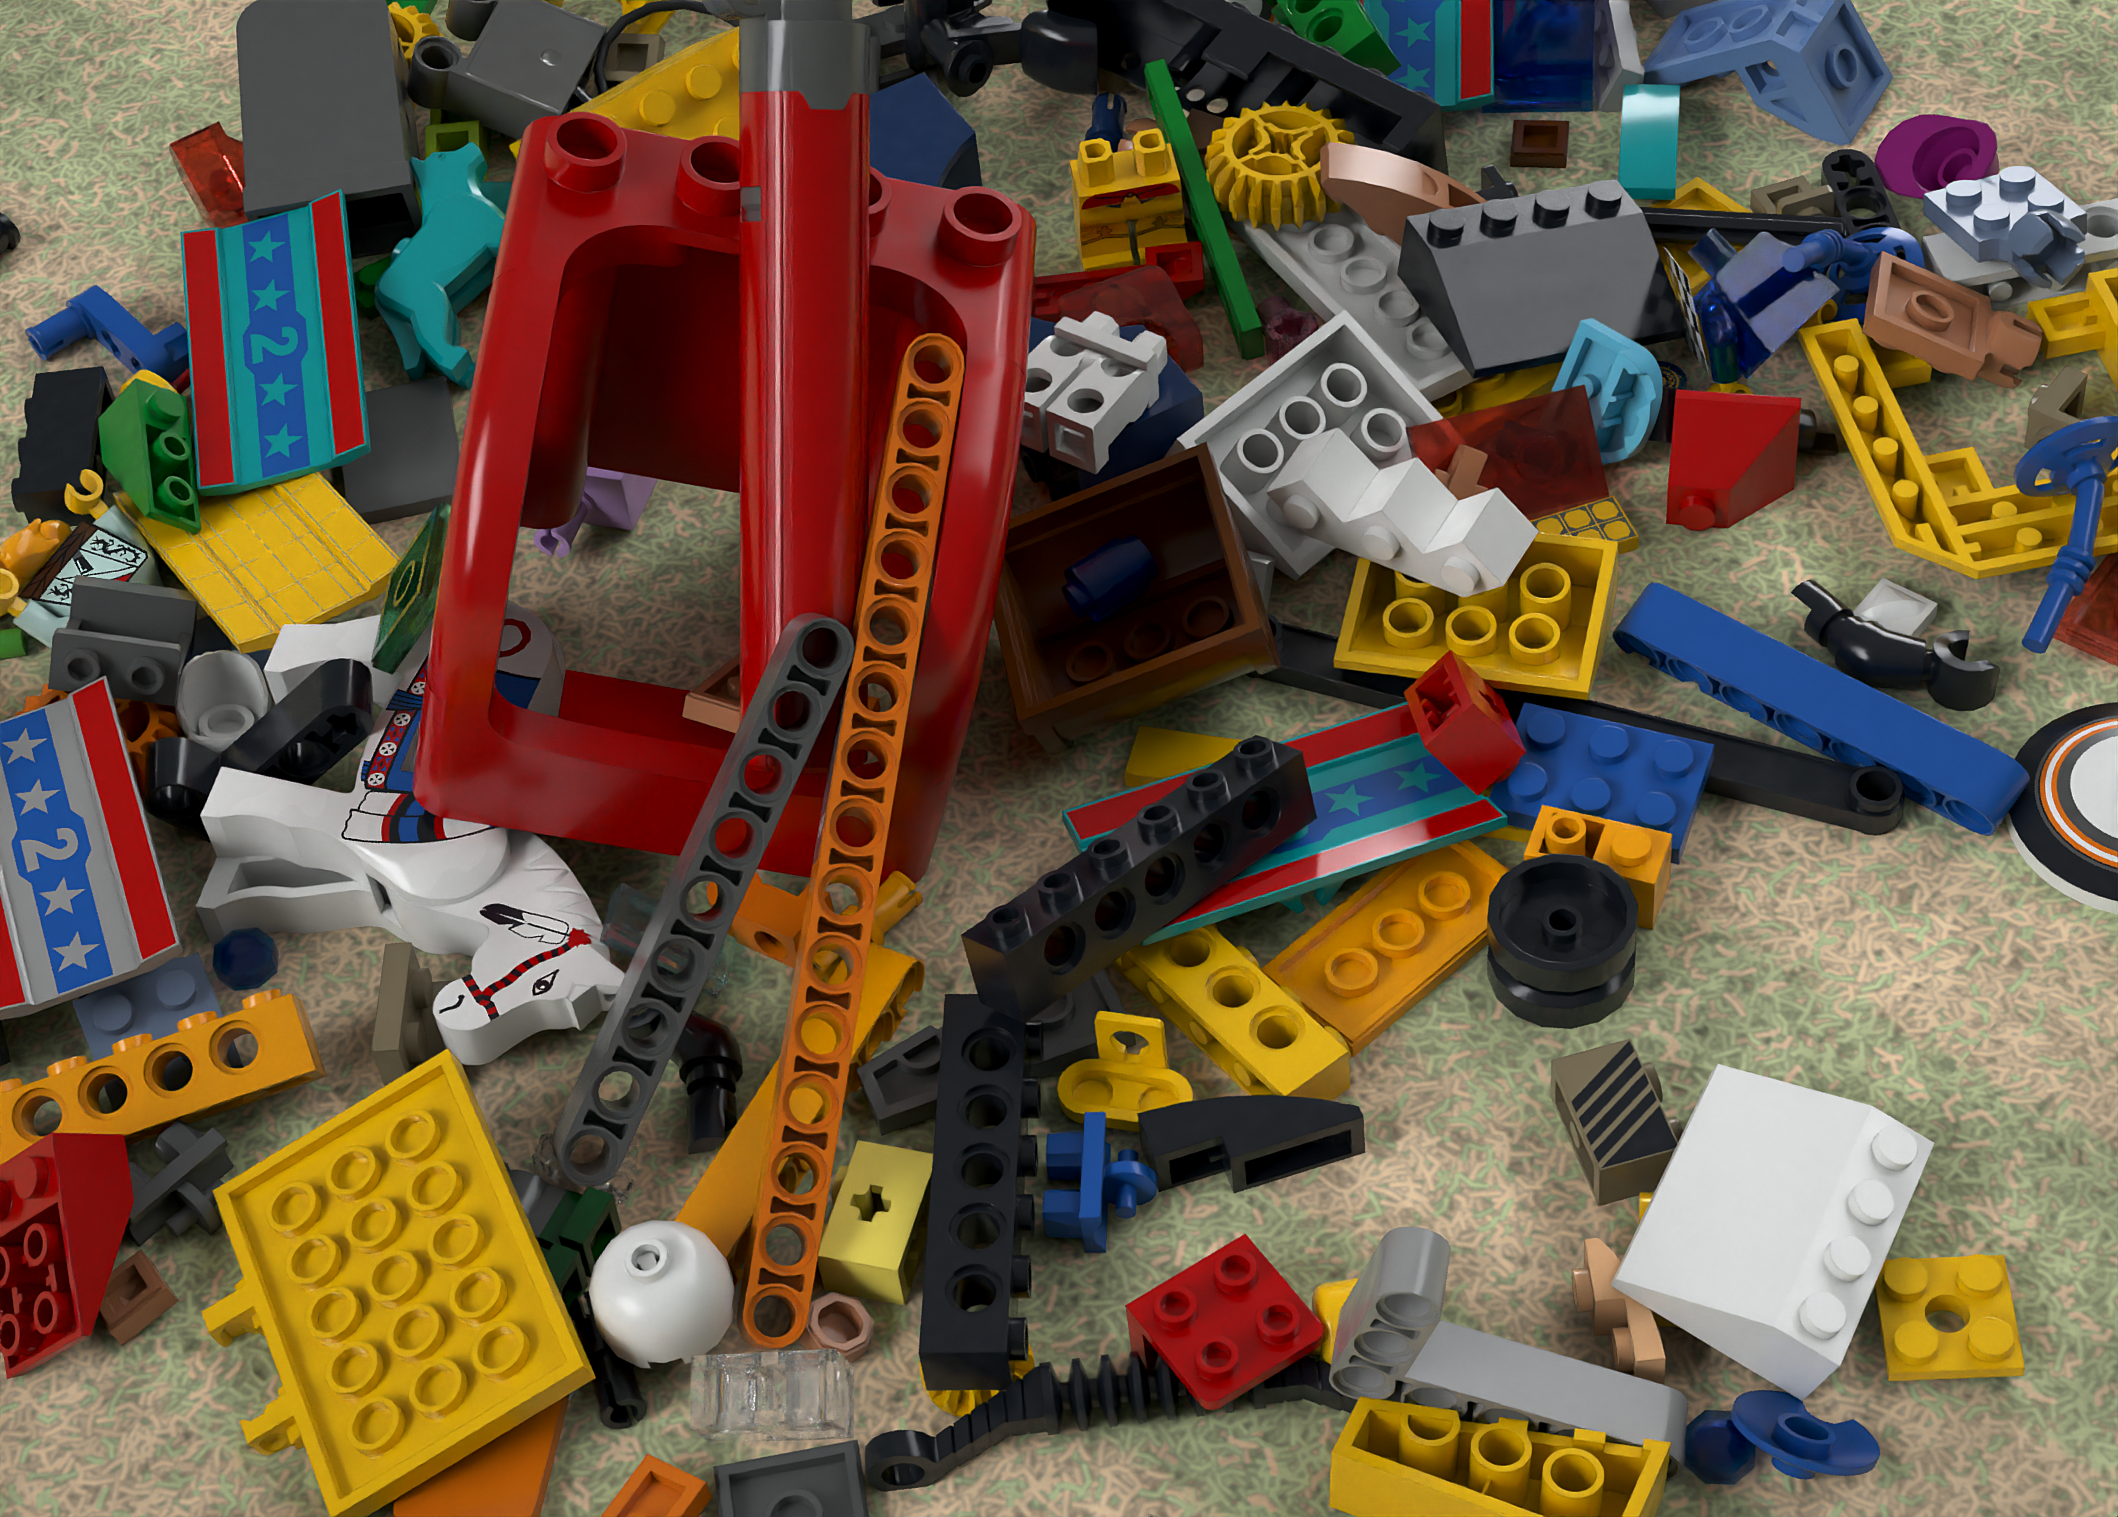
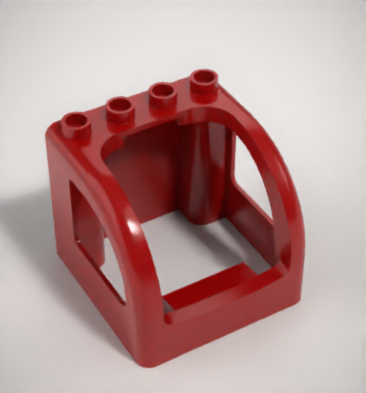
M571 112L561 116L542 117L530 123L522 134L468 404L443 553L426 671L412 790L417 802L425 810L436 816L680 856L736 733L682 717L685 697L691 692L689 690L566 670L558 717L521 708L510 703L499 693L495 681L519 528L552 529L570 522L578 514L581 507L588 467L740 494L739 222H741V188L739 187V141L720 135L702 136L693 140L681 139L619 127L609 118L591 112ZM870 166L868 204V533L895 375L908 346L919 336L927 333H940L951 338L960 347L964 356L965 367L879 884L881 886L894 871L903 873L914 884L925 875L959 766L975 704L998 594L1017 474L1027 380L1037 226L1028 210L1013 202L1005 194L994 189L981 186H969L958 190L887 178L877 169ZM931 361L914 363L915 372L923 381L930 384H939L945 381V375L936 363ZM910 424L903 427V434L911 445L918 448L935 446L933 435L926 427L919 424ZM899 488L892 491V499L901 511L909 514H917L924 511V503L915 491L908 488ZM887 553L881 556L882 567L889 576L896 579H907L913 576V567L905 556L898 553ZM879 761L850 769L852 773L862 779H874L881 774ZM747 765L745 767L744 779L748 788H762L774 776V772L752 770ZM828 773L800 774L757 869L810 878ZM844 816L837 819L836 832L844 844L851 847H863L869 843V830L861 819L854 816ZM730 818L721 823L715 835V843L718 850L730 851L742 844L747 832L744 820L741 818Z

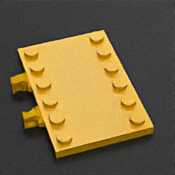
M448 1048L213 1190L243 1278L234 1285L235 1291L201 1311L208 1333L223 1347L229 1346L234 1337L244 1333H260L266 1338L282 1386L277 1390L280 1397L268 1403L263 1414L251 1421L243 1419L239 1421L246 1442L257 1452L267 1456L290 1446H294L296 1450L305 1447L330 1517L369 1516L596 1378L460 1060Z

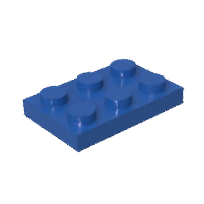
M1524 702L1515 727L1526 753L1520 758L1517 767L1509 777L1500 783L1494 784L1489 797L1508 816L1507 825L1533 831L1541 806L1546 805L1672 834L1671 863L1679 865L1714 761V744Z

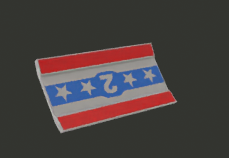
M106 675L68 694L66 699L0 721V1020L23 1017L155 970L184 952Z

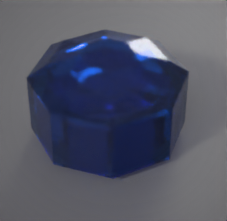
M257 927L232 930L214 945L212 966L217 978L232 990L260 988L277 973L279 952L274 939Z
M1704 1410L1686 1426L1684 1465L1705 1484L1735 1485L1754 1469L1756 1445L1745 1438L1735 1427L1731 1418V1411Z

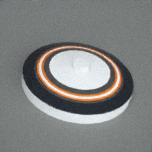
M2118 702L2093 705L2067 713L2040 728L2027 740L2019 750L2015 760L2028 772L2030 781L2005 818L2010 836L2018 852L2042 879L2078 902L2099 910L2118 914Z

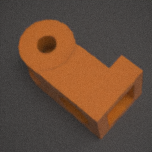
M755 872L726 938L795 969L809 884H807L799 896H796L770 884L762 883L761 878ZM709 882L707 886L706 896L711 908L718 896L715 882ZM824 891L825 902L828 908L834 912L830 893Z

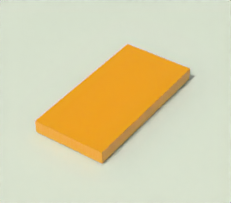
M1469 840L1388 865L1263 966L1261 971L1278 987L1285 985L1294 991L1301 1000L1305 1011L1323 1028L1325 1026L1334 1028L1343 1037L1350 1049L1351 1056L1354 1057L1489 943L1487 940L1489 895L1502 875L1510 870Z

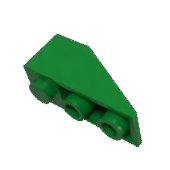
M135 378L98 418L102 463L145 517L198 534L201 531V521L186 397L169 389L161 388Z

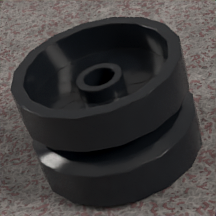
M1554 853L1525 860L1502 875L1489 895L1487 916V940L1489 942L1487 977L1496 998L1516 1017L1538 1026L1573 1029L1597 1023L1619 1009L1634 987L1638 903L1628 882L1610 866L1583 855Z

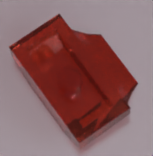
M218 121L170 143L169 151L180 179L208 227L224 229L248 222L244 213L242 191L245 188L243 142L227 136Z

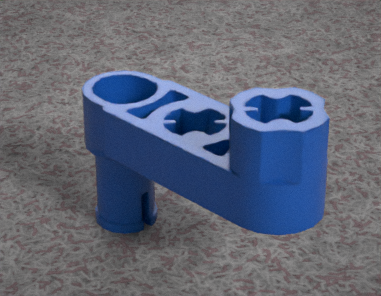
M94 285L66 301L67 308L36 326L25 330L32 348L44 361L86 336L88 339L95 337L133 374H136L139 370H148L172 383L189 368L187 330L181 324L175 322L153 335L98 285Z

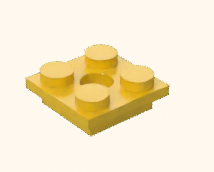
M1973 1254L1960 1257L1913 1259L1900 1257L1884 1261L1873 1289L1888 1381L2024 1376L2025 1365L2004 1255ZM1935 1311H1950L1960 1316L1966 1326L1956 1332H1942L1932 1327L1926 1317Z

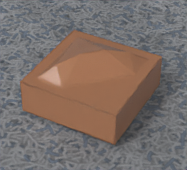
M140 1249L111 1272L98 1315L109 1333L123 1346L179 1300L154 1262Z

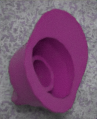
M1922 114L1901 122L1888 132L1881 142L1874 161L1881 182L1887 190L1901 196L1924 200L1925 193L1944 189L1954 181H1974L1997 175L2000 171L1999 159L1996 153L1998 148L1996 134L1987 123L1939 114Z

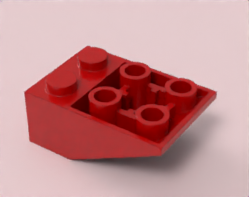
M51 1132L0 1165V1352L4 1356L7 1379L26 1374L92 1334L134 1203L124 1134Z

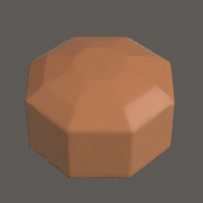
M832 1292L810 1303L808 1320L799 1341L814 1362L842 1369L864 1356L870 1342L874 1320L859 1299Z

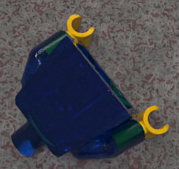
M1712 228L1688 252L1712 277L1692 298L1708 349L1712 379L1716 382L1708 388L1707 392L1753 395L1748 386L1737 383V380L1742 375L1746 379L1751 376L1796 331L1798 333L1799 329L1822 325L1823 320H1832L1837 314V304L1834 300L1830 299L1840 290L1834 282L1819 272L1818 269L1811 267L1797 272H1790L1784 268L1782 264L1783 253L1787 249L1795 247V245L1777 240L1770 233L1760 232L1738 253L1715 228Z

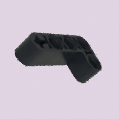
M339 658L327 661L311 673L221 754L183 737H166L153 742L146 750L145 807L148 813L161 821L211 843L200 815L221 767L311 786L366 739L373 730L372 674L369 668L362 662L353 659Z

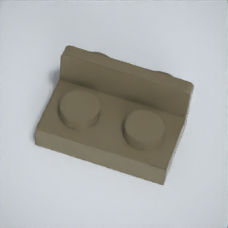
M411 942L385 944L371 1050L384 1086L446 1049L433 1014V1003L438 993L453 981L432 982L429 968H420Z

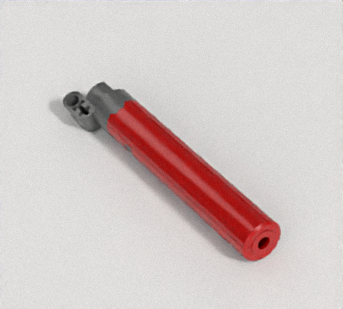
M701 0L707 11L716 18L727 21L739 19V187L741 188V222H739L740 724L779 638L790 620L805 613L822 614L839 621L852 634L868 539L870 25L852 22V0ZM824 627L814 629L808 633L802 645L803 656L807 663L815 664L826 659L832 648L831 635ZM843 682L800 774L828 773ZM868 684L860 686L858 691L862 704L868 709ZM798 691L786 692L779 696L775 702L773 715L778 726L791 725L802 715L804 705ZM854 750L847 754V764L850 769L859 768L868 761V751ZM757 755L747 764L752 770L775 772L774 760L771 755Z

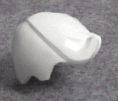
M217 650L215 652H205L194 657L184 667L180 678L175 713L178 724L187 736V739L221 754L273 708L268 685L257 662L248 654H241L237 650Z

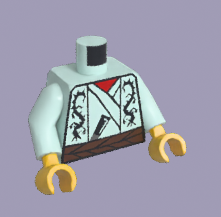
M88 469L81 471L80 481L84 488L91 492V495H80L75 491L74 487L67 483L64 499L70 511L81 515L91 514L96 521L91 523L82 520L18 596H16L19 589L18 579L10 571L0 568V616L9 612L15 617L13 620L15 625L50 649H52V638L57 628H66L70 618L72 586L76 575L164 587L158 572L160 566L158 557L141 532L115 504L109 508L100 499L103 491L102 479L97 473Z

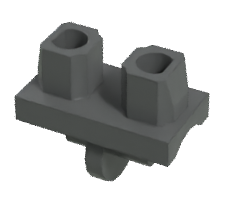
M177 1120L159 1135L158 1140L154 1144L157 1155L167 1164L165 1168L150 1179L135 1163H129L134 1203L125 1232L126 1236L139 1247L164 1226L173 1236L178 1238L195 1223L209 1235L215 1233L223 1224L214 1208L217 1202L213 1190L224 1184L220 1179L234 1168L225 1151V1148L228 1146L227 1140L214 1127L203 1135L184 1121Z

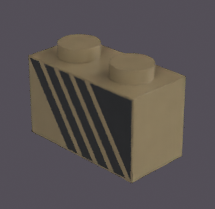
M1631 1038L1551 1060L1550 1097L1597 1205L1602 1206L1639 1195V1192L1655 1191L1681 1138L1683 1128L1677 1117H1666L1660 1104L1663 1100L1661 1083L1651 1062L1642 1064Z

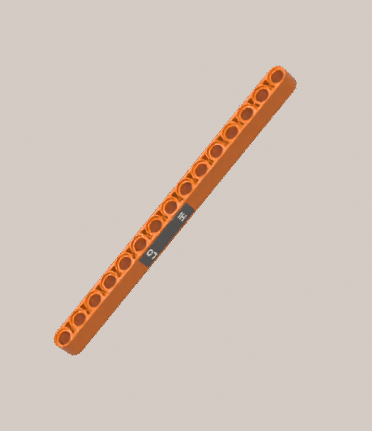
M927 333L919 336L908 346L896 372L851 634L855 650L852 662L843 680L737 1308V1327L742 1338L752 1347L761 1350H777L794 1343L803 1333L808 1320L965 369L964 356L960 347L951 338L940 333ZM919 361L936 363L942 369L945 381L939 384H930L923 381L916 374L914 363ZM910 424H919L926 427L933 435L935 446L918 448L911 445L903 434V427ZM899 488H908L915 491L924 503V511L917 514L901 511L892 499V491ZM887 553H898L905 556L913 567V576L907 579H896L889 576L882 567L881 556ZM877 618H887L894 621L900 627L903 642L897 645L879 643L870 631V621ZM865 684L882 686L891 697L892 708L885 712H874L867 709L859 698L858 688ZM854 750L871 752L880 763V776L874 779L857 777L851 772L847 764V754ZM844 816H854L861 819L869 830V843L863 847H851L844 844L836 832L837 819ZM833 883H842L853 889L858 897L859 907L857 913L850 916H841L828 908L824 899L826 886ZM821 951H832L840 955L847 966L845 982L832 985L822 982L813 970L814 955ZM810 1019H820L827 1022L833 1028L836 1035L834 1050L827 1054H817L810 1051L804 1045L801 1038V1028L804 1022ZM809 1088L821 1096L825 1112L820 1122L805 1124L793 1116L789 1107V1099L793 1090ZM797 1157L804 1160L810 1166L813 1173V1183L807 1193L795 1195L787 1192L780 1185L777 1170L783 1159ZM775 1227L791 1229L800 1239L801 1254L792 1266L777 1264L768 1256L766 1238L768 1233ZM762 1298H776L783 1302L789 1311L790 1322L788 1328L780 1337L771 1338L763 1335L754 1323L753 1312L756 1304Z

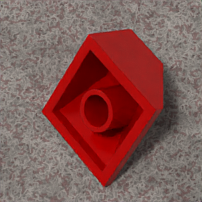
M1676 389L1666 524L1682 525L1693 531H1703L1710 527L1728 529L1794 490L1802 398Z

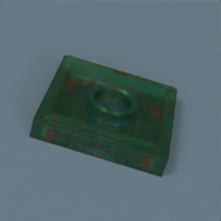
M442 502L435 507L390 572L371 658L373 668L393 675L434 618L451 510L450 504Z

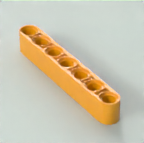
M870 942L844 1101L850 1091L858 1092L861 1087L857 1069L872 1060L871 1058L882 1040L890 1041L908 1010L902 1008L913 991L920 993L923 988L925 979V964L923 960ZM842 959L827 984L832 985L845 982L847 966L844 959ZM810 1019L803 1023L801 1038L804 1045L810 1051L817 1054H827L834 1050L836 1035L833 1028L827 1022L820 1019ZM780 1057L674 1220L705 1233L726 1258L732 1272L734 1288L744 1273V1270L740 1269L747 1255ZM798 1088L792 1091L789 1107L793 1116L805 1124L820 1122L825 1112L821 1096L809 1088ZM797 1157L783 1159L777 1170L780 1185L787 1192L794 1194L810 1166L804 1160Z

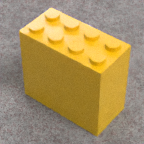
M739 26L680 50L568 113H596L614 121L619 127L687 140L708 135H720L739 141ZM521 139L509 145L516 161Z

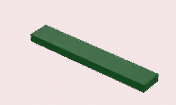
M1164 59L1145 64L1144 75L1148 100L1166 144L1171 143L1181 180V191L1198 239L1202 241L1203 252L1242 359L1246 361L1265 356L1262 325L1212 188L1207 181L1204 166Z

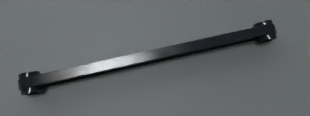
M1267 613L1280 656V668L1262 675L1256 670L1244 675L1378 709H1385L1407 702L1404 691L1418 678L1334 668L1333 659L1339 637L1281 623L1275 616ZM1493 688L1503 697L1514 725H1516L1522 706L1526 702L1714 744V761L1703 792L1856 830L1866 835L1886 834L1897 827L1903 817L1905 791L1902 781L1895 772L1885 767L1869 766L1861 768L1589 699L1582 700Z

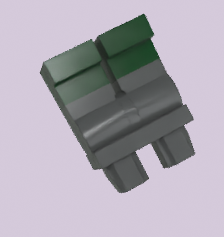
M504 1162L559 1293L563 1291L562 1300L570 1316L569 1305L574 1298L578 1297L580 1299L588 1287L586 1276L592 1277L595 1263L610 1241L618 1236L622 1230L614 1196L591 1187H587L584 1194L549 1184L539 1176L528 1171L510 1170L508 1163ZM596 1235L595 1244H594V1246L591 1248V1247H590V1243H591V1241L593 1240L594 1236Z

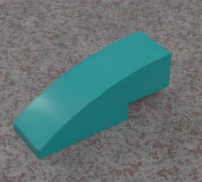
M1624 84L1618 182L1632 199L1675 200L1680 85Z

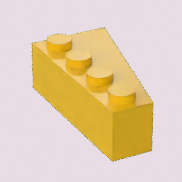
M1360 1396L1331 1451L1329 1507L1356 1517H1655L1665 1492L1672 1442L1644 1438L1643 1447L1605 1442L1606 1432L1575 1428L1574 1437L1528 1431V1421L1499 1417L1498 1423L1491 1424L1461 1421L1456 1410Z

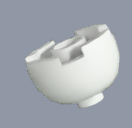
M651 1220L627 1228L610 1241L593 1268L589 1295L596 1326L604 1341L617 1357L640 1368H650L649 1362L666 1363L682 1358L685 1364L696 1361L720 1342L733 1322L735 1313L732 1307L735 1291L734 1280L726 1258L704 1232L682 1222Z

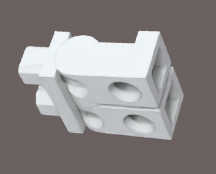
M1094 311L1082 323L1064 316L1054 326L1055 335L1045 338L1028 354L1020 444L1042 453L1049 448L1050 456L1097 474L1109 460L1108 446L1129 422L1136 421L1146 407L1150 408L1159 399L1158 375L1167 364V346L1164 337L1146 330L1140 333L1132 342L1120 338L1119 325L1114 319Z

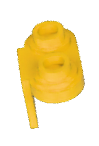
M1098 1011L1094 1021L1099 1059H1085L1070 1065L1061 1074L1057 1085L1060 1107L1065 1115L1073 1121L1084 1124L1085 1112H1106L1107 1128L1139 1132L1137 1113L1181 1102L1193 1101V1092L1188 1080L1180 1073L1169 1069L1164 1022L1156 1018L1107 1011ZM1119 1031L1137 1033L1144 1037L1149 1045L1142 1047L1140 1054L1127 1053L1126 1045L1120 1043L1113 1034Z

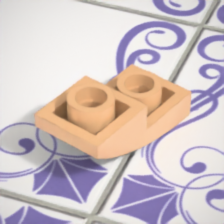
M1599 1238L1584 1239L1583 1268L1572 1269L1571 1271L1576 1312H1590L1594 1336L1611 1334L1616 1371H1630L1632 1376L1664 1385L1666 1357L1660 1333L1651 1310L1610 1286L1621 1261Z

